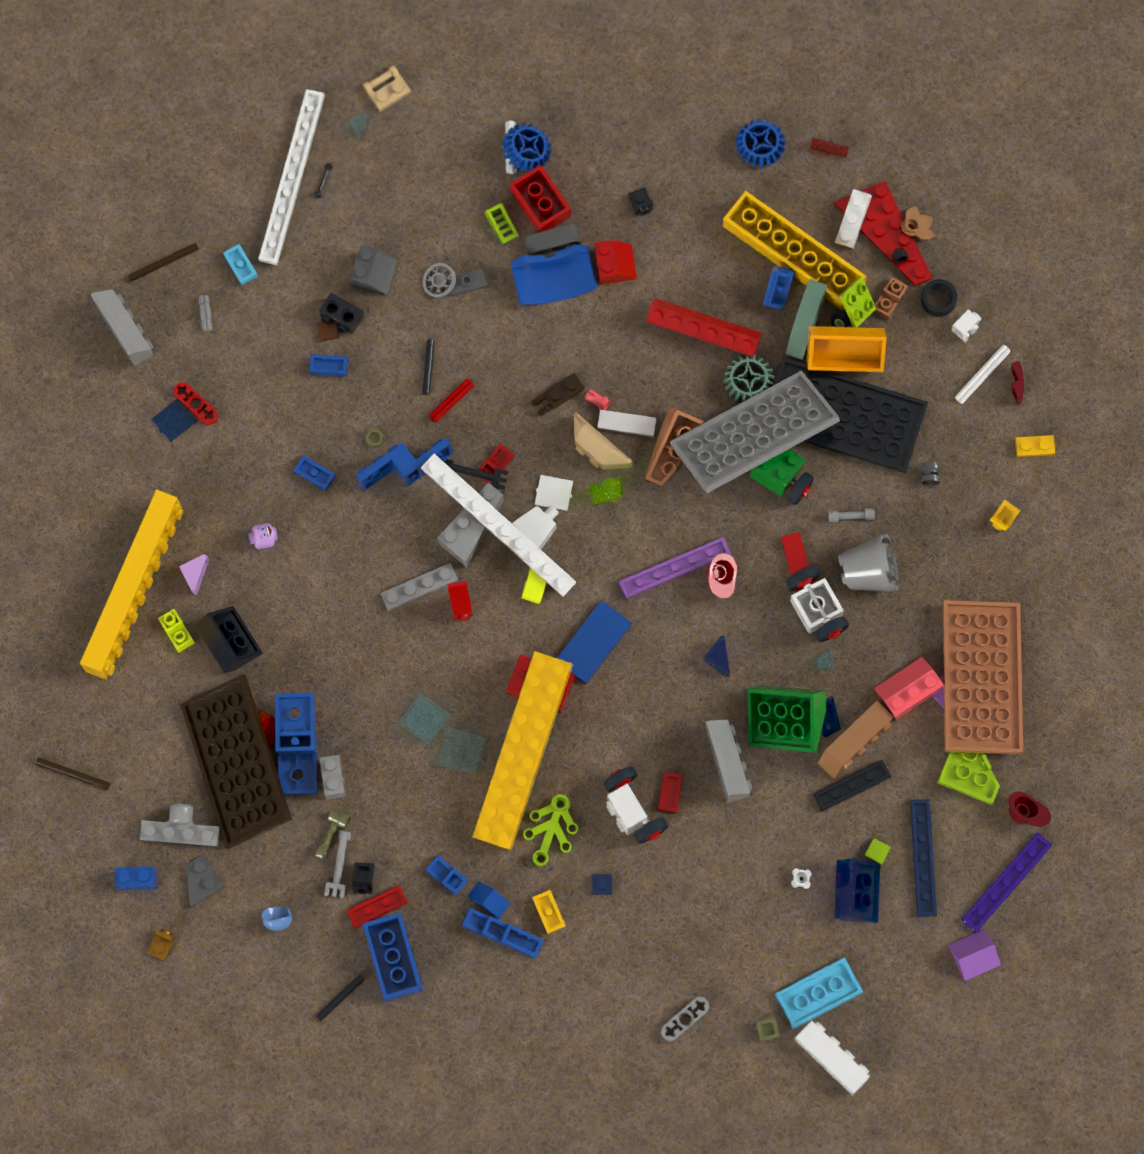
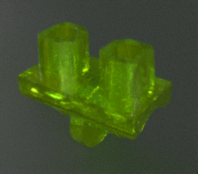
M609 477L601 484H590L589 494L592 496V503L598 505L607 501L611 503L618 502L619 498L623 496L622 484L624 479L621 477L615 479Z

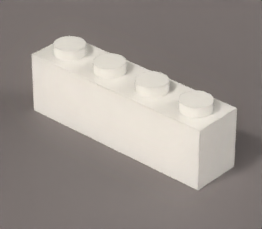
M811 1021L798 1034L795 1041L853 1096L869 1079V1070L862 1064L858 1065L853 1060L855 1057L848 1050L843 1051L839 1047L840 1043L836 1038L827 1036L824 1033L826 1029L819 1022L814 1023Z

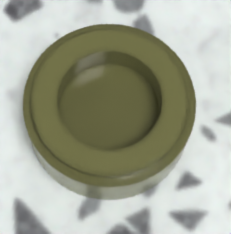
M370 429L365 435V441L369 447L378 448L384 443V435L379 429Z

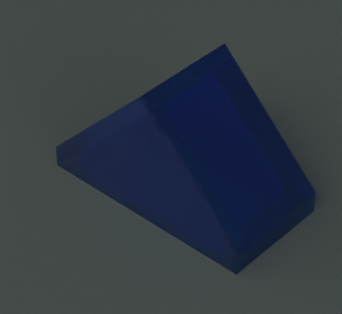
M720 636L704 657V662L724 677H730L725 637Z
M832 696L826 699V713L821 731L825 738L841 730L834 697Z

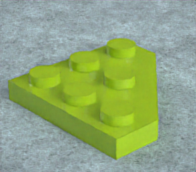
M950 752L938 780L940 785L993 805L1000 787L984 753Z

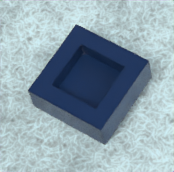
M592 874V895H612V874Z

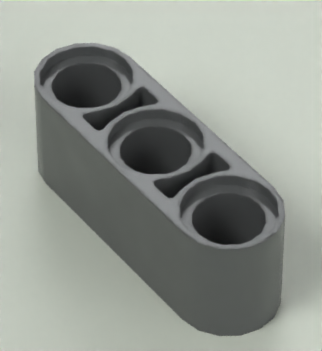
M575 224L531 234L524 239L529 256L553 253V250L560 251L573 245L581 244L577 225Z

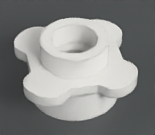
M794 869L792 871L794 877L791 885L794 888L799 886L808 889L811 885L809 882V878L812 875L811 871Z

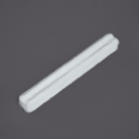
M1002 345L958 392L955 399L963 404L1007 357L1010 349L1006 345Z

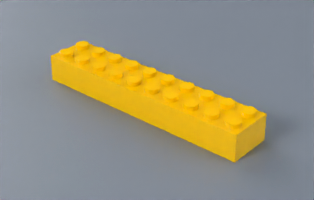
M156 489L81 659L80 665L85 672L105 680L114 673V662L116 658H120L123 651L121 646L130 636L131 631L129 628L131 623L134 624L137 620L138 613L136 612L138 607L142 606L145 602V591L152 586V575L154 571H158L161 564L159 559L168 549L167 541L175 533L176 527L174 525L176 520H180L183 510L177 497Z
M534 651L473 838L512 850L573 667L572 663Z

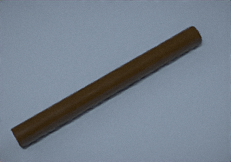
M194 243L129 274V278L132 282L199 250V248Z
M39 757L36 760V765L105 790L109 789V782Z

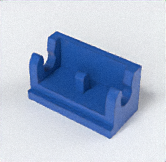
M779 266L773 267L763 301L764 306L776 309L785 307L794 275L793 270Z

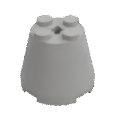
M887 533L875 536L838 555L840 566H843L844 573H841L842 582L844 585L846 584L847 588L850 590L886 592L899 589L898 585L895 586V581H899L896 557L892 548L888 546V544H891V540Z

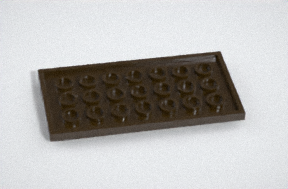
M246 675L233 678L181 703L182 712L218 826H220V833L225 848L230 849L291 821L292 817Z

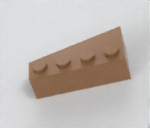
M876 701L824 751L818 764L835 779L844 769L847 770L853 764V760L856 757L859 758L867 750L866 747L869 744L873 745L879 739L878 735L881 732L885 733L892 726L890 722L894 716Z

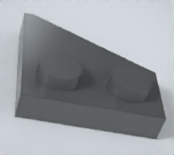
M204 854L187 864L189 905L192 908L224 887Z

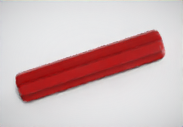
M468 378L465 379L429 414V418L435 423L439 421L474 387L473 382Z

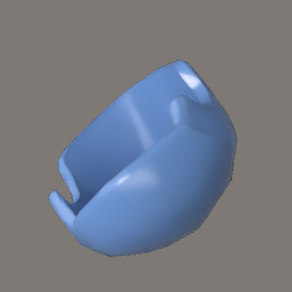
M287 907L267 908L262 911V921L267 929L282 931L291 924L292 914Z

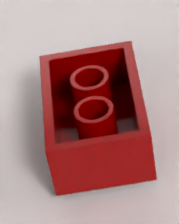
M541 165L509 184L510 193L538 233L553 229L572 217L571 208Z
M520 654L506 689L508 695L519 698L532 658ZM570 673L557 712L559 714L563 711L574 683L575 674Z

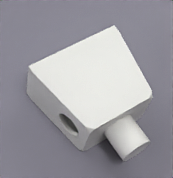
M552 505L545 512L536 506L512 524L539 549H542L556 530V523L553 519L559 512Z

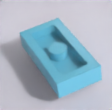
M240 244L223 252L224 257L241 285L258 277Z

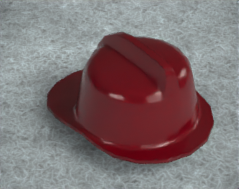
M1017 791L1010 795L1008 810L1010 817L1016 823H1028L1035 827H1043L1050 823L1051 813L1043 804L1025 792Z

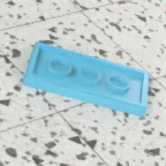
M844 957L775 993V996L792 1028L795 1029L862 994L863 990Z

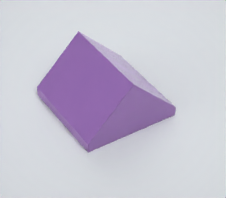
M981 930L948 945L964 981L1001 966L995 944L985 930Z

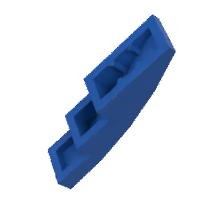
M468 908L461 924L466 929L533 958L537 957L544 941L511 924H506L472 908Z

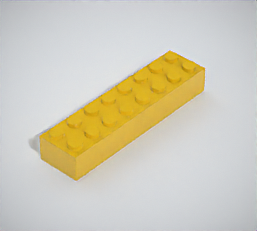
M747 191L742 194L723 218V227L777 266L793 270V277L807 286L810 279L827 284L824 299L840 310H845L840 295L858 277H863L866 283L867 276Z

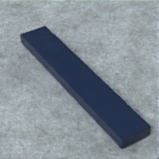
M930 799L910 800L917 917L937 916Z

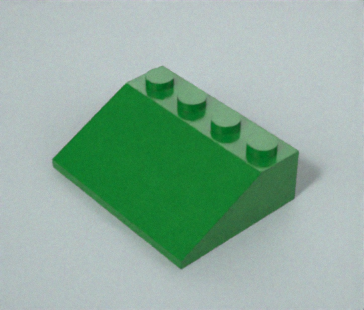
M764 685L747 689L749 746L817 752L826 713L825 690Z

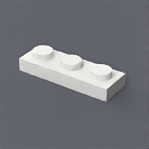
M853 189L835 243L854 249L872 197L871 194Z

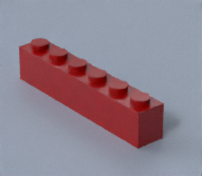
M657 298L651 303L646 322L750 356H754L762 335V332Z

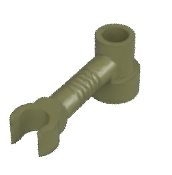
M334 810L330 812L328 821L331 824L322 844L316 852L318 858L325 860L337 828L340 827L346 830L351 821V815L344 812L341 814Z

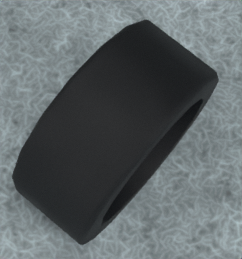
M936 279L930 281L924 287L921 304L928 314L935 317L946 316L956 306L957 291L950 282ZM936 288L945 289L950 295L949 304L944 308L932 306L928 300L930 291Z

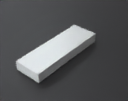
M600 410L597 429L654 437L656 418Z

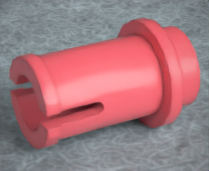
M592 389L585 396V400L596 405L599 410H606L610 404L607 396L603 397Z

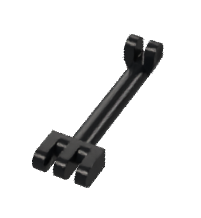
M451 459L445 460V464L454 472L490 480L494 488L505 490V486L498 484V482L506 483L507 478L500 477V474L508 475L509 471L496 468L493 474L453 464L454 460Z

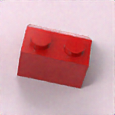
M616 240L594 242L600 285L637 280L632 244Z

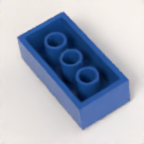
M401 913L364 923V931L385 1002L423 992Z

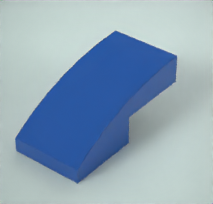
M438 855L425 869L428 874L455 895L468 881L466 877Z

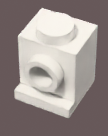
M968 309L953 324L952 331L966 343L969 335H973L978 330L979 326L977 325L981 321V317L976 312L972 313Z

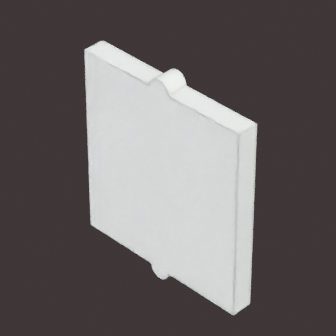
M541 475L538 488H536L537 495L534 505L547 508L552 505L558 510L567 511L569 500L572 498L573 481Z

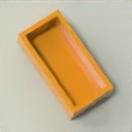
M809 326L806 357L808 370L884 372L887 339L885 329Z

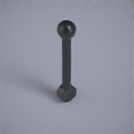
M330 163L325 165L326 171L318 191L314 193L315 198H320L322 195V188L329 171L332 170V164Z

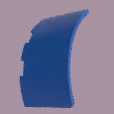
M573 245L564 250L554 252L555 256L545 258V255L521 256L511 262L519 303L521 305L547 304L574 298L595 290L597 282L589 247Z

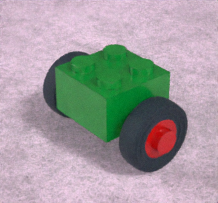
M790 449L753 468L750 474L751 478L781 497L791 486L792 488L787 500L794 505H797L803 497L805 498L808 495L814 479L811 474L804 472L799 479L795 480L802 471L806 459Z

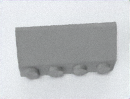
M112 289L91 294L97 309L132 364L136 366L153 355L151 349L154 347L148 338L144 339L142 336L144 331L140 324L135 325L132 319L135 317L129 308L125 309L123 306L125 301L120 293L116 295Z
M728 720L707 721L705 730L727 803L750 797V791L753 789L750 779L746 780L744 774L747 772L745 762L740 761L739 754L742 753L739 743H735L733 736H736L733 724L729 725Z

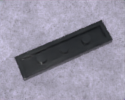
M880 760L814 793L813 796L823 812L891 778V775L883 760Z

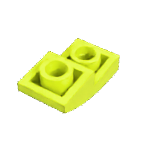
M529 568L521 598L540 604L546 581L531 568Z
M175 609L158 618L178 653L195 644Z

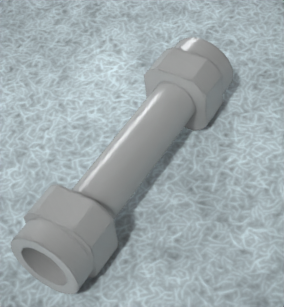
M865 508L864 511L851 512L828 511L829 522L838 523L839 520L865 518V521L875 520L874 508Z

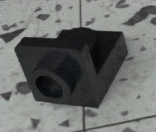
M646 187L628 193L635 215H646L651 212L653 202L649 198Z
M355 862L352 879L354 893H373L374 863Z

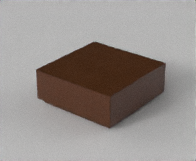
M326 322L317 323L320 342L339 338L335 323L332 322L330 325Z

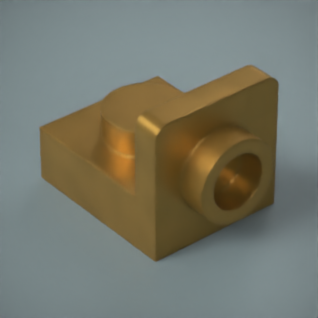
M155 930V936L147 954L166 961L175 939L171 936L172 933L167 930Z

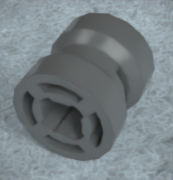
M937 462L922 463L921 470L923 471V476L921 477V483L928 485V481H932V485L940 484V477L938 476L940 464Z

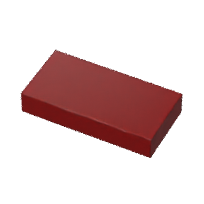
M663 773L657 811L677 814L683 775Z

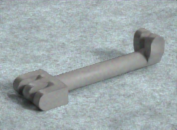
M339 831V845L333 883L326 882L324 896H329L330 889H333L332 897L336 898L337 891L341 890L340 898L344 899L346 885H342L340 882L347 840H350L351 832Z

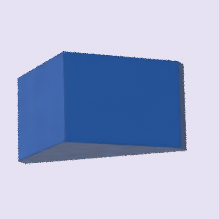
M478 881L467 896L497 919L501 918L511 904L495 889L481 881Z

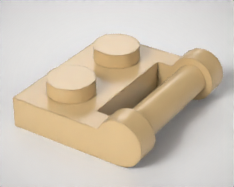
M394 65L372 81H366L362 84L380 112L411 93L410 88ZM392 76L395 78L394 81L387 84L378 91H373L374 87L383 83Z

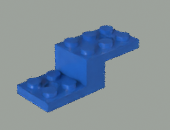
M447 438L438 440L429 451L421 452L417 457L418 459L412 456L403 443L395 444L388 450L389 452L386 455L378 456L368 468L366 466L359 470L356 478L359 487L364 492L395 470L408 487L426 474L421 467L433 454L442 461L453 454L451 442Z
M314 693L275 694V749L278 755V777L285 796L318 794ZM292 709H299V717H290ZM297 770L303 772V777L300 780H295L292 777L293 773Z

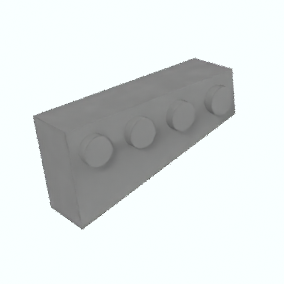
M490 483L479 492L487 502L497 511L499 510L504 501L503 494ZM464 508L438 536V544L467 568L482 538L485 536L487 528Z

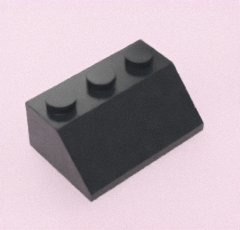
M234 606L207 613L195 625L224 673L237 670L263 654Z

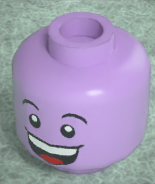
M269 523L254 525L252 533H248L250 544H254L255 548L259 550L273 547L275 542L278 541L275 526L272 527Z

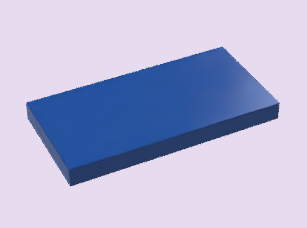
M600 601L557 659L572 663L571 673L587 684L630 628L632 622L603 601Z

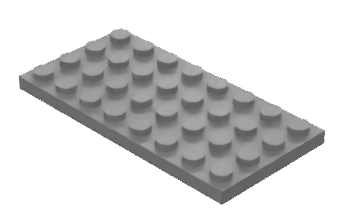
M801 370L670 441V444L704 491L709 493L840 420L836 412Z

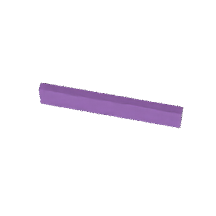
M721 537L622 579L618 583L625 599H628L710 564L712 559L718 554L725 553L731 555V552L724 537Z

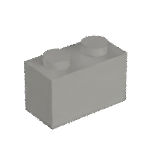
M339 755L321 757L320 765L326 799L346 797Z

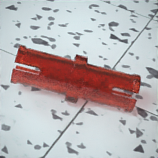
M813 137L810 149L826 152V155L833 154L846 158L849 147L835 144L831 140L827 142Z

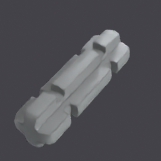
M208 295L199 296L202 329L204 332H208L213 329L210 305H208L210 301Z

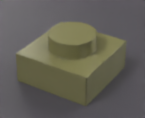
M775 1018L756 1022L760 1042L780 1038Z

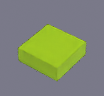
M873 838L865 857L882 865L891 847Z

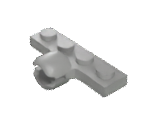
M176 803L170 806V816L167 822L142 820L140 840L218 846L220 826L194 824V807L190 804Z

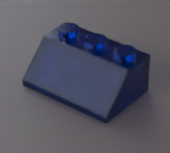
M856 858L837 860L834 919L878 923L880 864Z

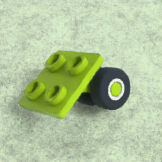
M858 277L840 295L845 310L836 311L831 316V324L833 327H858L876 309L863 277Z

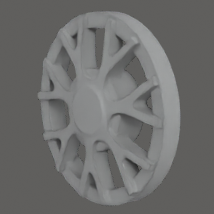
M445 263L433 264L426 270L423 276L424 290L435 298L448 295L456 283L454 270ZM439 267H443L442 273L439 272ZM450 270L451 274L446 277L445 274ZM431 271H434L435 274L432 277H430L429 273ZM447 280H452L450 286L446 285ZM431 281L432 285L427 287V282ZM435 287H437L438 289H437L436 293L433 294V293H432L433 289H434ZM445 287L446 291L442 293L441 288Z

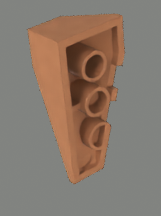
M670 406L662 423L645 479L663 486L682 462L671 447L670 441L705 422Z

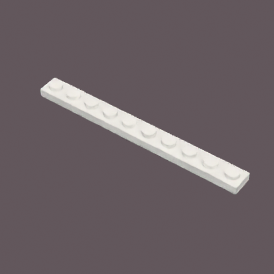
M306 89L260 252L259 262L278 265L324 101V93Z
M433 454L421 467L428 476L562 597L575 585L576 581L438 456Z

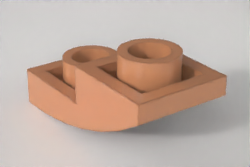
M892 277L875 303L876 309L873 312L888 320L908 289V286Z

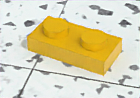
M1054 435L1015 438L1017 457L1055 455Z
M551 890L532 897L547 934L566 927Z

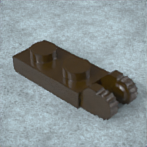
M573 373L532 401V405L537 406L544 400L548 401L549 404L538 411L539 415L542 416L585 390V387L576 374Z

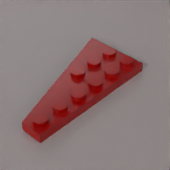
M883 181L862 190L861 192L871 194L872 197L860 231L914 286L932 280V275L913 237L906 235L901 228L904 218L886 182ZM851 195L834 202V205L844 214ZM896 248H903L909 256L908 260L901 264H895L892 257L893 251Z

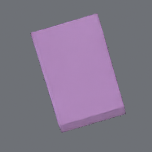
M204 554L179 566L194 595L198 593L209 562L208 556Z

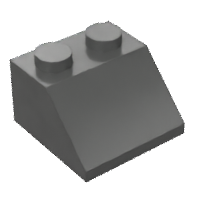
M361 245L350 276L351 286L387 296L398 261L378 249Z

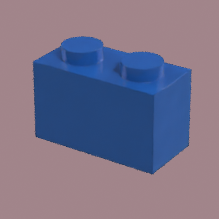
M154 866L116 867L115 888L118 891L157 890V869Z

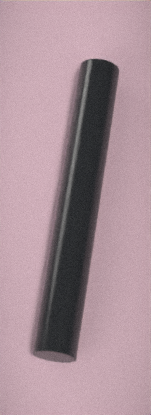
M427 339L422 392L425 395H430L434 352L433 339Z
M358 975L316 1017L322 1021L364 979Z

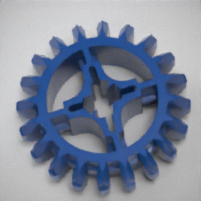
M761 118L758 119V123H755L753 119L751 120V125L745 123V129L740 128V134L736 136L738 141L735 144L738 147L737 153L741 154V160L746 159V164L752 161L753 167L756 166V163H760V168H763V163H766L769 167L771 165L770 161L776 164L777 158L781 159V152L785 151L784 145H786V140L783 139L785 135L780 133L781 128H775V122L769 124L768 119L763 123ZM770 135L775 139V147L768 141ZM746 139L750 140V143L753 144L752 151L746 146ZM764 140V144L761 143V145L757 146L758 141L760 143V141Z
M525 122L520 126L516 124L513 128H510L504 136L505 140L502 142L504 146L502 152L507 153L504 159H510L509 165L515 164V169L521 167L522 172L526 169L530 172L539 165L544 167L550 159L549 155L552 151L549 149L551 143L547 142L549 136L543 135L545 130L540 132L538 130L539 126L533 128L532 123L526 126Z

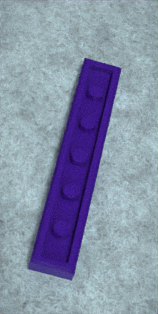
M1037 832L961 921L977 933L1052 847V844Z

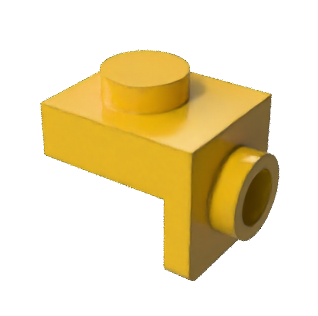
M1004 500L990 519L993 523L992 526L999 531L1008 530L1021 510L1007 500Z

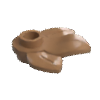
M917 207L908 209L906 219L901 225L903 232L908 236H916L921 240H930L935 236L929 229L933 217L919 215Z

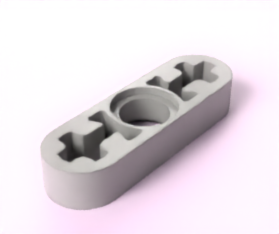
M697 997L662 1027L661 1034L663 1039L669 1042L675 1041L708 1012L709 1002L703 997ZM696 1002H704L705 1010H698L695 1013L698 1017L694 1018V1015L688 1009L691 1007L693 1011L697 1007ZM682 1014H688L691 1017L689 1024H681L679 1018ZM676 1020L678 1026L683 1029L679 1031V1028L674 1031V1037L671 1035L667 1037L665 1035L667 1033L666 1028L672 1029L675 1026L672 1022Z

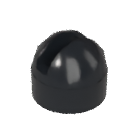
M896 248L892 253L895 264L904 263L909 258L903 248Z

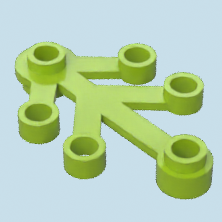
M558 794L552 798L550 805L540 810H533L530 813L532 822H539L541 817L552 812L553 814L550 820L532 829L527 828L523 832L525 839L531 841L536 835L546 831L540 850L536 851L533 855V861L539 867L545 866L549 861L547 852L554 833L557 836L563 853H569L572 849L571 843L567 841L558 823L562 815L567 824L568 834L575 835L578 832V826L573 822L568 812L570 801L565 795ZM557 802H564V806L559 808ZM534 813L539 814V818L536 820L532 818ZM572 825L576 827L574 832L569 831V827ZM527 831H531L533 836L528 838L525 834ZM564 844H569L570 848L568 850H563L562 846ZM539 856H544L545 860L543 862H538L537 858Z

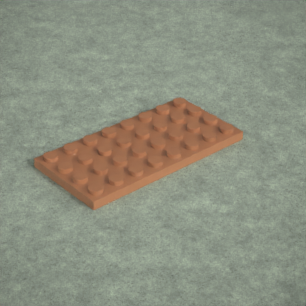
M944 600L942 602L944 752L1023 754L1020 603Z

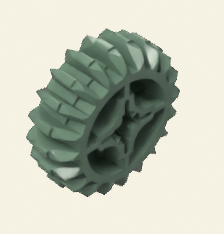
M746 354L744 360L739 356L738 362L732 360V366H727L728 371L724 372V377L726 378L723 380V383L727 385L725 390L730 391L729 396H735L736 402L740 398L744 402L774 385L772 381L775 377L770 375L773 373V369L768 368V362L762 364L763 358L757 361L756 355L749 359V355ZM745 367L743 374L734 377L738 370ZM751 367L758 369L762 375L754 373ZM748 373H749L750 379L752 380L751 383H750V387H749V382H748V380L746 379ZM760 382H764L760 389L753 392V387L755 385L760 384ZM735 384L744 386L747 392L740 390Z

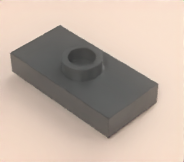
M483 268L456 275L455 286L450 292L451 297L488 288ZM447 280L449 286L452 280Z

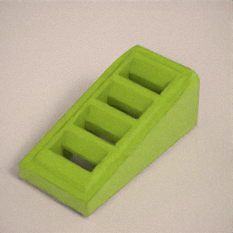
M502 203L484 212L502 244L519 236ZM501 212L499 216L493 218V214ZM504 217L505 221L496 224L495 221ZM508 224L509 227L500 231L499 228L501 226ZM510 230L513 232L512 234L506 237H503L502 235Z

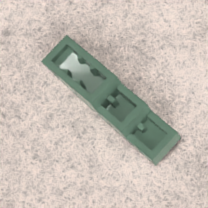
M811 279L808 281L792 328L786 355L802 360L805 359L809 326H815L816 322L819 321L827 284Z

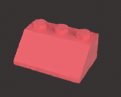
M921 657L875 687L874 690L888 711L894 716L893 718L897 720L944 689V684L933 668Z

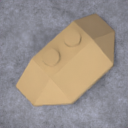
M577 412L574 414L575 449L582 456L586 454L593 466L596 468L601 467L603 470L628 469L633 466L632 460Z

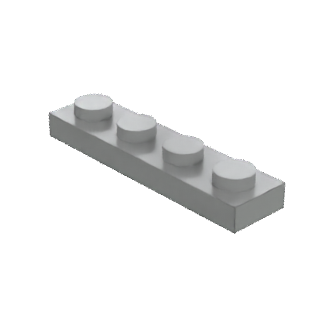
M451 563L380 594L389 612L444 588L447 584L458 582V578Z

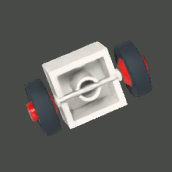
M811 565L798 569L786 580V585L790 591L804 587L803 590L791 595L790 602L809 634L816 631L815 636L819 642L833 640L849 627V623L843 616L844 610L826 579L824 578L812 585L810 584L820 575L817 567Z
M629 766L616 770L604 781L603 784L606 790L612 792L607 795L606 807L611 816L615 815L617 817L616 824L621 832L625 831L629 835L638 830L634 836L637 842L642 844L659 838L660 834L669 826L663 817L654 821L648 820L647 815L628 785L638 776L635 768Z

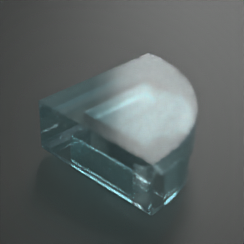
M365 112L348 121L357 137H360L365 132L367 127Z
M829 650L817 659L815 670H834V650Z

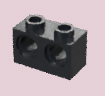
M333 293L329 294L319 310L322 321L329 325L332 322L335 323L337 329L345 334L347 332L353 334L364 317L362 309ZM331 308L337 309L335 313L328 312ZM347 317L353 318L351 322L344 321Z

